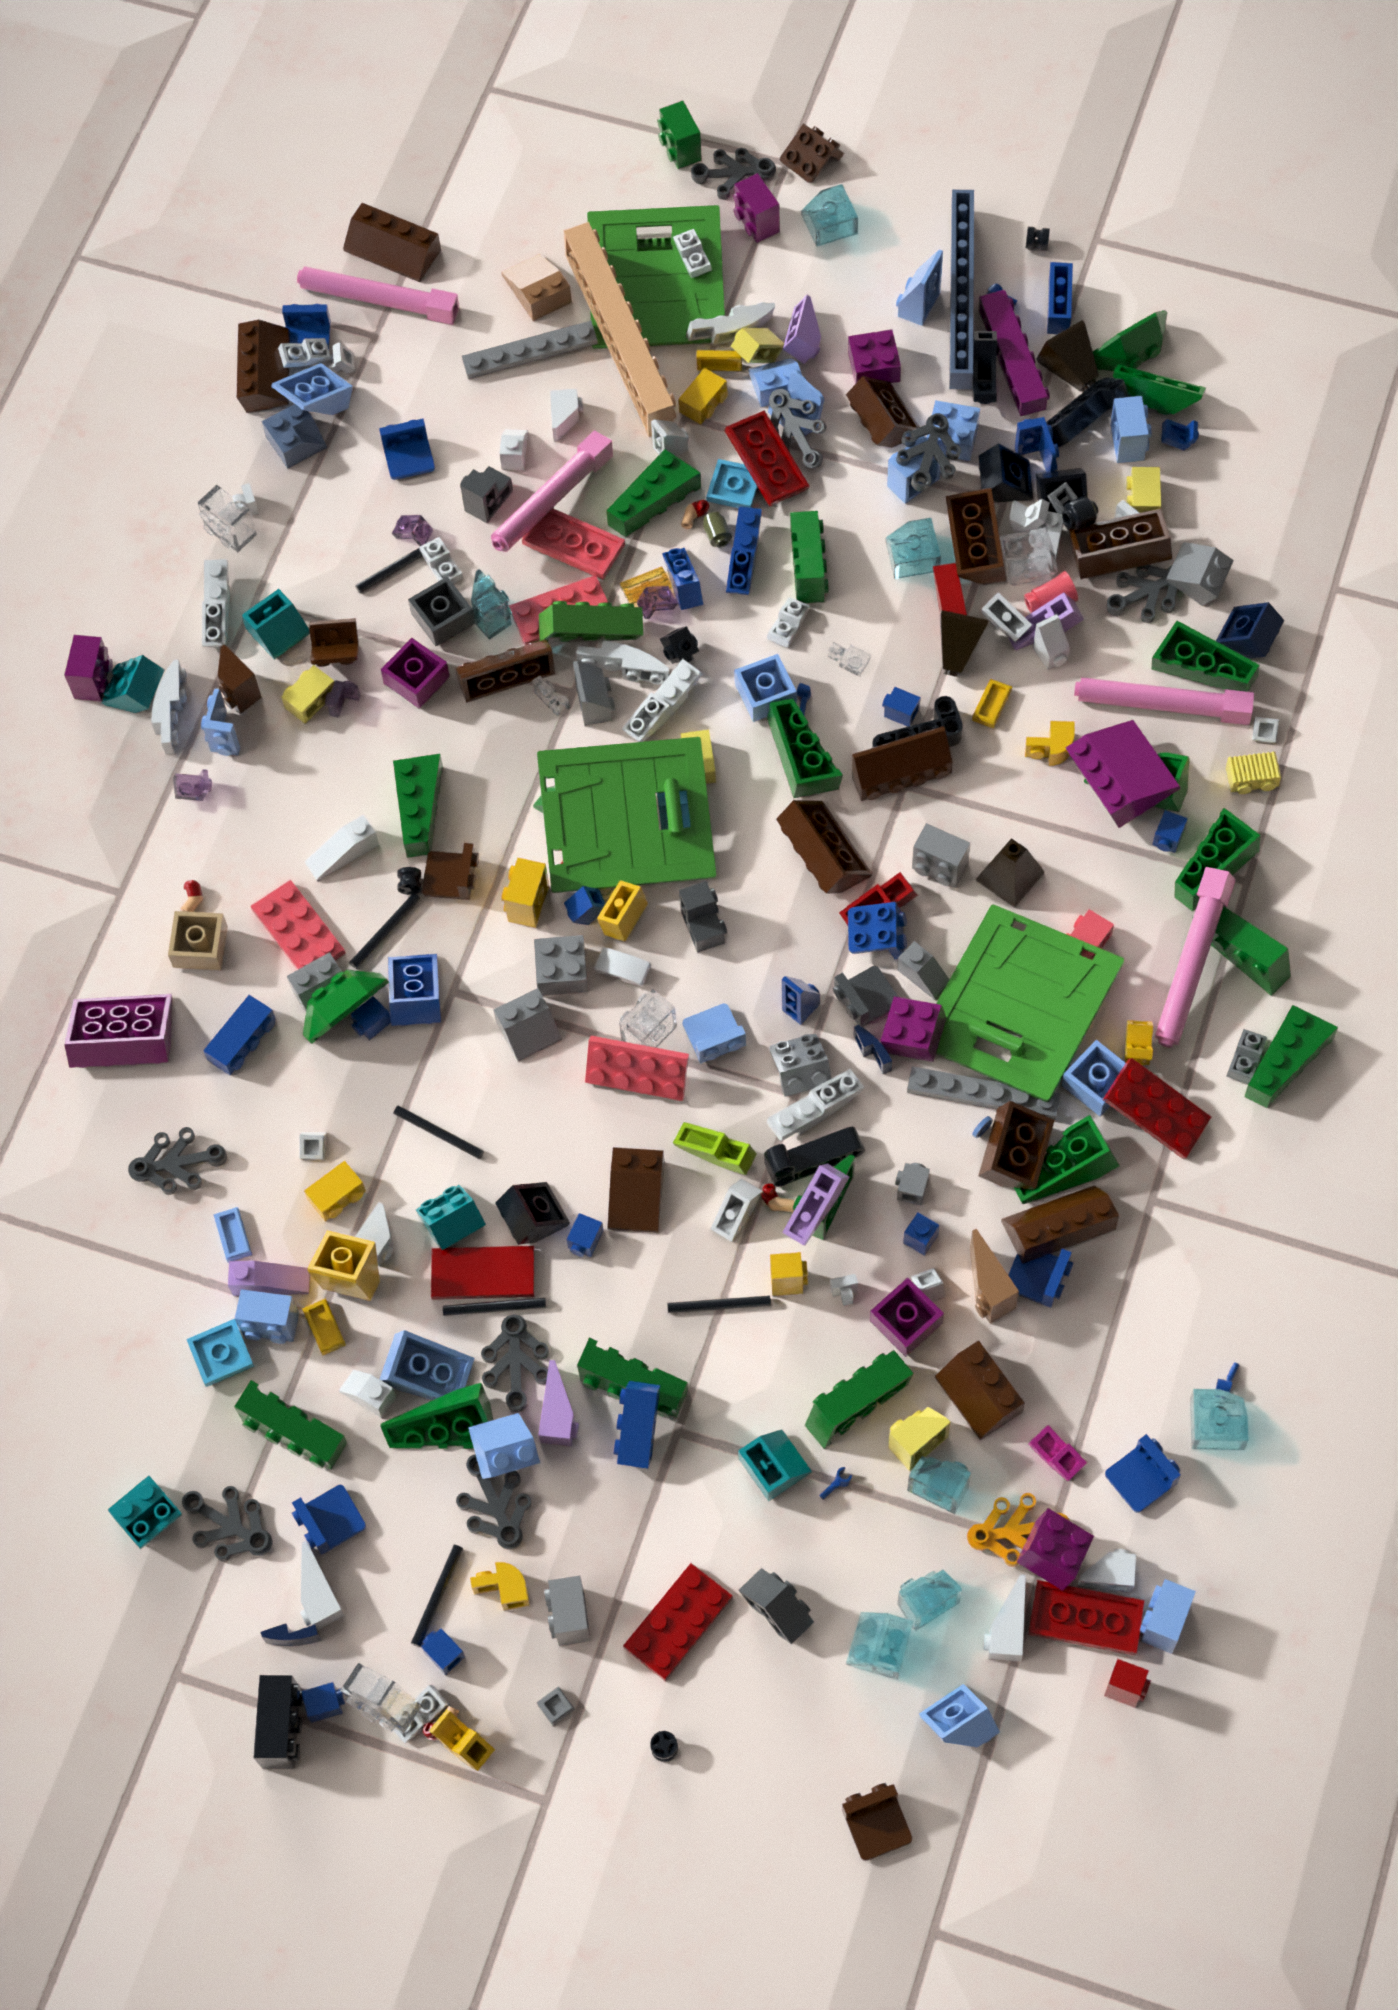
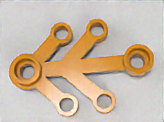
M1024 1493L1020 1498L1019 1506L1006 1525L1002 1528L993 1529L1000 1516L1008 1513L1010 1503L1006 1498H997L994 1502L993 1510L984 1523L975 1524L968 1530L967 1541L969 1545L979 1551L989 1549L1004 1559L1006 1565L1010 1567L1017 1566V1560L1020 1556L1019 1551L1016 1549L1008 1550L996 1540L1007 1539L1020 1549H1023L1027 1541L1023 1536L1030 1534L1035 1522L1020 1524L1027 1512L1035 1507V1496L1031 1493ZM1030 1498L1033 1504L1027 1506L1023 1503V1500ZM1003 1502L1007 1508L1000 1510L997 1508V1504ZM1058 1513V1514L1061 1515L1062 1517H1064V1518H1066L1067 1520H1069V1518H1068L1065 1514H1063V1513ZM982 1532L986 1538L978 1540L976 1534ZM1009 1554H1015L1017 1556V1560L1015 1562H1011L1008 1560L1007 1556Z

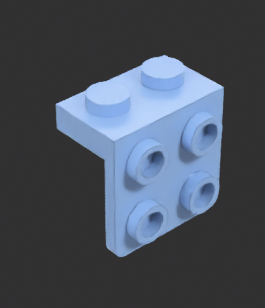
M797 371L792 372L787 387L791 398L800 401L811 400L816 404V410L813 414H805L800 409L790 408L793 415L813 421L816 419L820 420L824 396L805 377L801 376ZM782 399L777 401V404H780L782 402ZM810 403L806 405V411L811 409ZM769 406L768 413L772 415L773 409ZM781 414L779 423L784 427L785 419ZM800 427L805 436L813 432L811 429Z
M214 689L213 695H210L207 701V715L203 716L201 721V729L204 730L205 741L208 742L211 752H217L224 756H238L241 747L234 725L224 722L227 714L226 706L220 689Z
M725 1003L687 1017L682 1022L700 1064L746 1046V1033L742 1025H737L729 1006Z

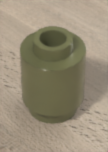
M712 512L706 515L703 519V527L711 546L725 547L732 539V534L724 516L719 512Z

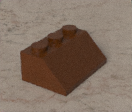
M862 376L846 394L850 401V407L857 412L861 418V424L868 429L872 435V441L878 446L893 448L902 444V436L905 431H913L920 428L891 382Z
M1009 1101L997 1108L978 1176L1000 1186L1036 1189L1055 1120L1013 1101Z
M979 1340L958 1353L935 1375L937 1382L979 1440H982L1023 1413L1025 1402Z

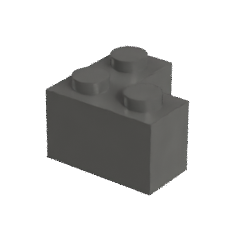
M490 466L481 473L473 469L468 476L463 477L460 483L464 511L485 523L490 521L513 492L511 478Z
M707 881L680 889V912L697 953L724 944V934L727 933V928L724 920H719L716 914L719 913V909L716 903L718 902V897L715 889H710Z
M761 1568L739 1589V1592L751 1608L764 1616L778 1636L790 1644L797 1640L814 1623L808 1614L811 1611L808 1605L803 1600H798L795 1596L797 1590L787 1580L783 1582L775 1572L770 1574Z

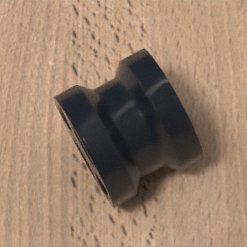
M416 867L400 868L397 871V877L400 880L397 884L398 892L405 895L421 892L422 886L419 882L421 870Z
M659 1731L651 1738V1752L656 1760L669 1762L676 1757L678 1743L671 1732Z

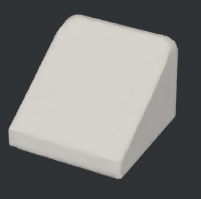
M1255 716L1252 741L1276 743L1280 720Z
M301 1132L299 1134V1159L325 1160L327 1132Z
M935 1268L911 1276L912 1282L932 1302L946 1297L944 1283Z

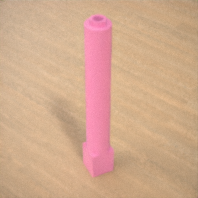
M306 266L299 270L297 275V283L300 284L301 289L427 315L428 320L450 325L454 324L460 308L458 294L433 288L431 292H425Z
M593 431L577 446V453L491 535L493 547L498 551L508 552L591 471L597 472L613 457L612 440Z
M1081 677V682H1076L1074 696H1079L1078 701L1221 717V722L1243 725L1250 724L1254 700L1253 692L1225 689V693L1222 694Z
M1209 867L1205 868L1197 892L1200 899L1155 1034V1038L1159 1040L1158 1044L1172 1048L1173 1045H1179L1222 909L1228 906L1236 881L1228 871Z

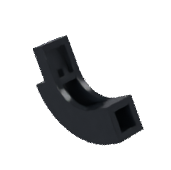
M974 331L972 395L973 401L980 404L997 402V331Z

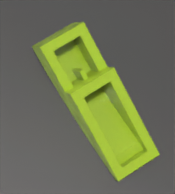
M683 1122L673 1141L674 1146L692 1155L743 1175L747 1174L757 1155L750 1144L729 1139L725 1133Z

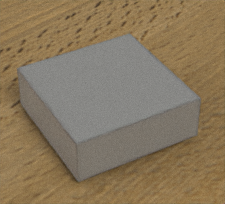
M559 1686L536 1702L552 1726L575 1710Z

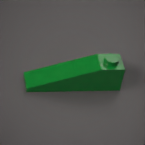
M477 1383L452 1391L381 1423L380 1427L389 1448L439 1446V1449H447L448 1446H463V1449H473L468 1427L492 1421L493 1415L482 1383Z

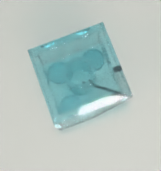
M843 184L821 190L801 210V215L816 247L858 234V216Z
M932 518L908 521L885 538L894 579L933 573L932 567L938 566L941 563V555Z
M1193 1389L1190 1397L1191 1449L1245 1450L1249 1438L1248 1415L1244 1398L1221 1389Z
M922 1456L909 1475L907 1491L955 1515L969 1488L971 1472L968 1471L964 1464L957 1461L953 1463L949 1461L941 1462L933 1457L927 1459Z
M944 1570L938 1573L932 1571L917 1580L911 1578L900 1586L901 1590L898 1592L897 1605L913 1629L917 1631L959 1604L962 1588Z

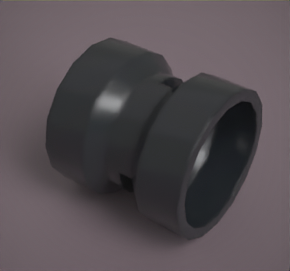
M1028 226L1025 249L1038 247L1040 250L1048 251L1050 228L1039 230Z

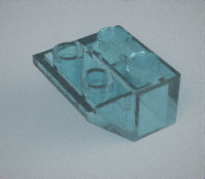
M478 569L475 573L471 596L472 609L476 626L490 640L512 625L510 617L512 612L508 605L510 600L503 590L499 591L496 588L495 582L490 575H485Z
M861 1612L846 1665L898 1680L914 1621L889 1613Z

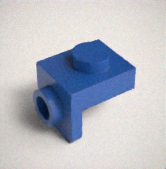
M1169 419L1162 423L1161 442L1185 451L1199 437L1198 422L1195 420L1187 426Z

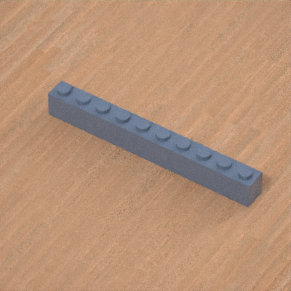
M952 189L949 389H972L974 190Z

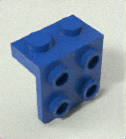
M327 304L283 305L282 314L285 327L290 330V343H302L305 338H325L329 350L331 319Z
M1045 417L1025 419L1022 422H1017L1016 453L1023 455L1039 451L1046 472L1058 469L1056 458H1059V449L1057 444H1053L1051 425H1047Z
M424 418L379 428L392 480L435 470Z
M896 902L850 908L848 910L849 951L852 954L889 950L893 958L898 959L904 952V949H907V938L903 934V927L907 926L905 912L901 911Z
M1062 1249L1059 1257L1048 1254L1023 1264L1017 1254L1008 1276L1018 1289V1295L1052 1308L1055 1298L1060 1300L1065 1285L1061 1283L1064 1276L1069 1277L1074 1264V1262L1070 1261L1072 1252Z
M1147 1434L1138 1440L1136 1448L1105 1471L1106 1479L1135 1513H1140L1177 1485L1181 1476L1179 1473L1180 1468L1173 1459L1168 1460L1162 1453L1163 1448L1155 1438L1151 1439Z
M343 1485L335 1486L306 1504L301 1497L292 1502L295 1511L292 1512L295 1521L299 1527L304 1524L308 1531L304 1535L311 1549L317 1547L321 1555L366 1528L363 1518Z

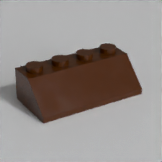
M361 203L351 217L343 251L420 282L440 253L441 246L438 233Z
M260 319L238 323L236 398L246 413L289 405V399L272 388V383L289 376V368L283 367L278 350L281 343H290L289 328Z
M986 488L945 496L958 577L982 585L1007 581L992 489Z
M1161 509L1097 522L1080 531H1075L1072 528L1069 529L1080 580L1173 559L1171 538Z
M546 640L533 641L526 646L511 648L504 653L489 655L482 660L472 663L467 662L455 668L466 703L555 675L552 649Z
M944 726L852 754V779L861 801L875 800L881 795L890 792L898 793L906 787L920 786L926 781L943 779L952 774L953 761Z
M793 800L776 818L781 826V831L789 838L795 852L801 856L806 863V868L814 875L820 889L826 894L842 893L873 875L823 801Z
M1093 1185L1002 1218L1001 1222L1023 1264L1116 1230L1119 1214L1109 1195Z

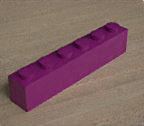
M1005 290L979 296L978 311L986 331H997L996 356L1020 417L1046 410L1047 400H1050L1049 390L1043 386L1041 370L1035 366L1034 352L1029 351L1028 338L1026 333L1021 331V320L1018 315L1015 316L1012 298H1008Z

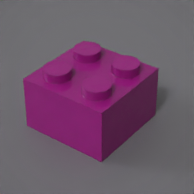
M757 173L735 183V194H733L735 208L733 211L738 221L741 220L744 224L748 236H752L756 243L779 233L780 204Z
M893 329L848 336V356L855 384L862 376L891 383L900 382L901 363Z
M74 635L65 669V679L74 699L102 702L103 692H105L108 685L107 676L108 673L112 672L113 661L109 658L108 648L104 645L102 637Z
M412 637L380 669L384 684L418 709L450 677L447 662Z
M894 996L880 1040L888 1054L934 1062L947 1019L942 1005Z
M908 1277L870 1311V1322L905 1357L943 1324L944 1313Z
M1047 1508L1035 1521L1017 1563L1063 1591L1076 1578L1094 1535Z

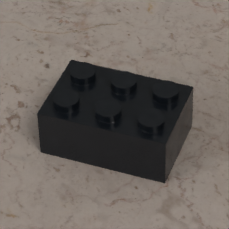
M259 1675L253 1758L262 1769H295V1761L300 1759V1744H296L297 1733L302 1731V1717H298L299 1706H303L304 1700L301 1692L303 1690H300V1684L296 1682L292 1675Z

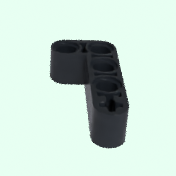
M1118 378L1100 379L1049 419L1046 423L1051 425L1053 444L1061 447L1068 443L1107 410L1113 409L1115 398L1132 397L1125 381Z
M949 696L937 698L934 703V720L878 734L873 738L872 748L943 726L946 731L949 747L959 744L962 739L963 723L954 699ZM951 729H952V730H955L956 732H952V733H951V732H948L947 730H951Z
M852 1126L789 1150L786 1149L784 1144L770 1147L764 1153V1164L774 1186L781 1187L815 1174L820 1165L829 1164L833 1167L849 1155H853L855 1158L859 1157L865 1152V1148L856 1128Z

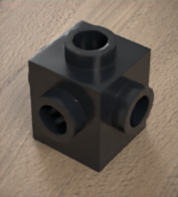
M687 626L677 628L660 638L664 647L663 653L672 664L679 663L682 659L690 662L694 659L693 655L699 652L697 647L698 641L690 633Z

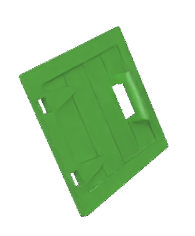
M719 205L589 211L587 213V222L590 223L592 230L596 229L600 239L598 243L607 252L609 266L613 265L615 269L617 284L621 283L623 286L625 301L631 303L633 309L632 316L634 320L638 319L641 325L643 339L647 338L650 346L712 343L711 338L689 341L686 337V332L688 331L690 321L698 318L712 319L721 315L725 316ZM672 226L671 237L638 239L636 230L638 227ZM694 229L702 243L703 251L711 264L712 271L691 279L673 237ZM590 310L591 321L598 343L592 345V348H608Z
M700 737L537 752L552 893L578 891L583 886L597 889L616 888L620 880L634 885H648L716 878ZM546 778H554L555 791L547 792ZM679 791L687 792L690 827L683 828ZM655 793H665L668 829L659 830ZM553 851H562L563 864L555 865Z
M992 904L936 1003L942 1005L947 1017L936 1054L1042 1101L1049 1102L1122 969L1124 958ZM1014 921L1027 925L1024 932L1012 927ZM1082 950H1087L1096 955L1093 960L1081 956ZM987 1022H990L1013 1033H1016L1022 1036V1038H1018L1014 1035H1011L1007 1032L990 1026L987 1024ZM978 1038H983L1010 1050L1012 1056L1009 1062L974 1048Z

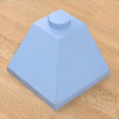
M964 1684L919 1713L921 1719L944 1743L978 1748L1000 1733L989 1709Z

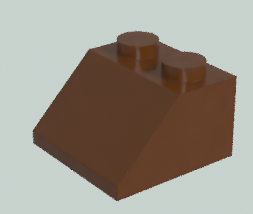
M225 644L222 645L217 675L220 682L219 689L224 695L223 700L226 706L231 710L234 708L241 714L261 699L262 696L255 674Z

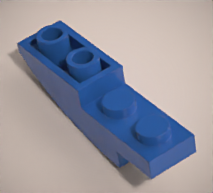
M739 506L726 593L749 595L758 551L762 509Z

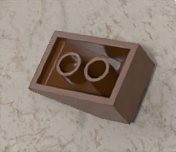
M613 1147L607 1229L658 1233L665 1165L664 1150Z

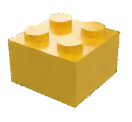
M517 857L515 866L511 865L509 870V885L504 887L502 892L503 910L507 914L508 922L536 928L549 888L546 864Z

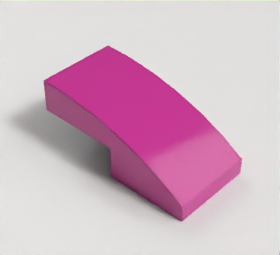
M1049 1425L1045 1426L1028 1443L1066 1481H1069L1087 1464L1079 1453L1069 1443L1066 1444Z

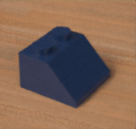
M1269 602L1235 606L1216 642L1248 659L1266 657L1285 620Z

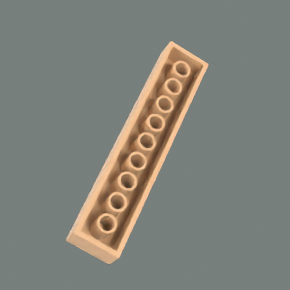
M586 222L564 230L565 256L648 437L652 436L651 421L656 419L674 422L676 418L674 410L676 401L673 394H669L666 389L668 385L664 375H660L658 372L659 365L656 357H651L649 353L650 345L647 338L643 339L641 335L642 329L638 319L634 320L632 316L633 309L629 301L626 302L624 299L625 292L622 284H617L615 269L613 265L609 266L607 262V252L598 243L600 239L597 230H592L590 223Z

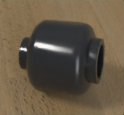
M1079 497L1064 506L1062 519L1068 528L1080 531L1096 522L1098 507L1094 501H1090L1087 497Z

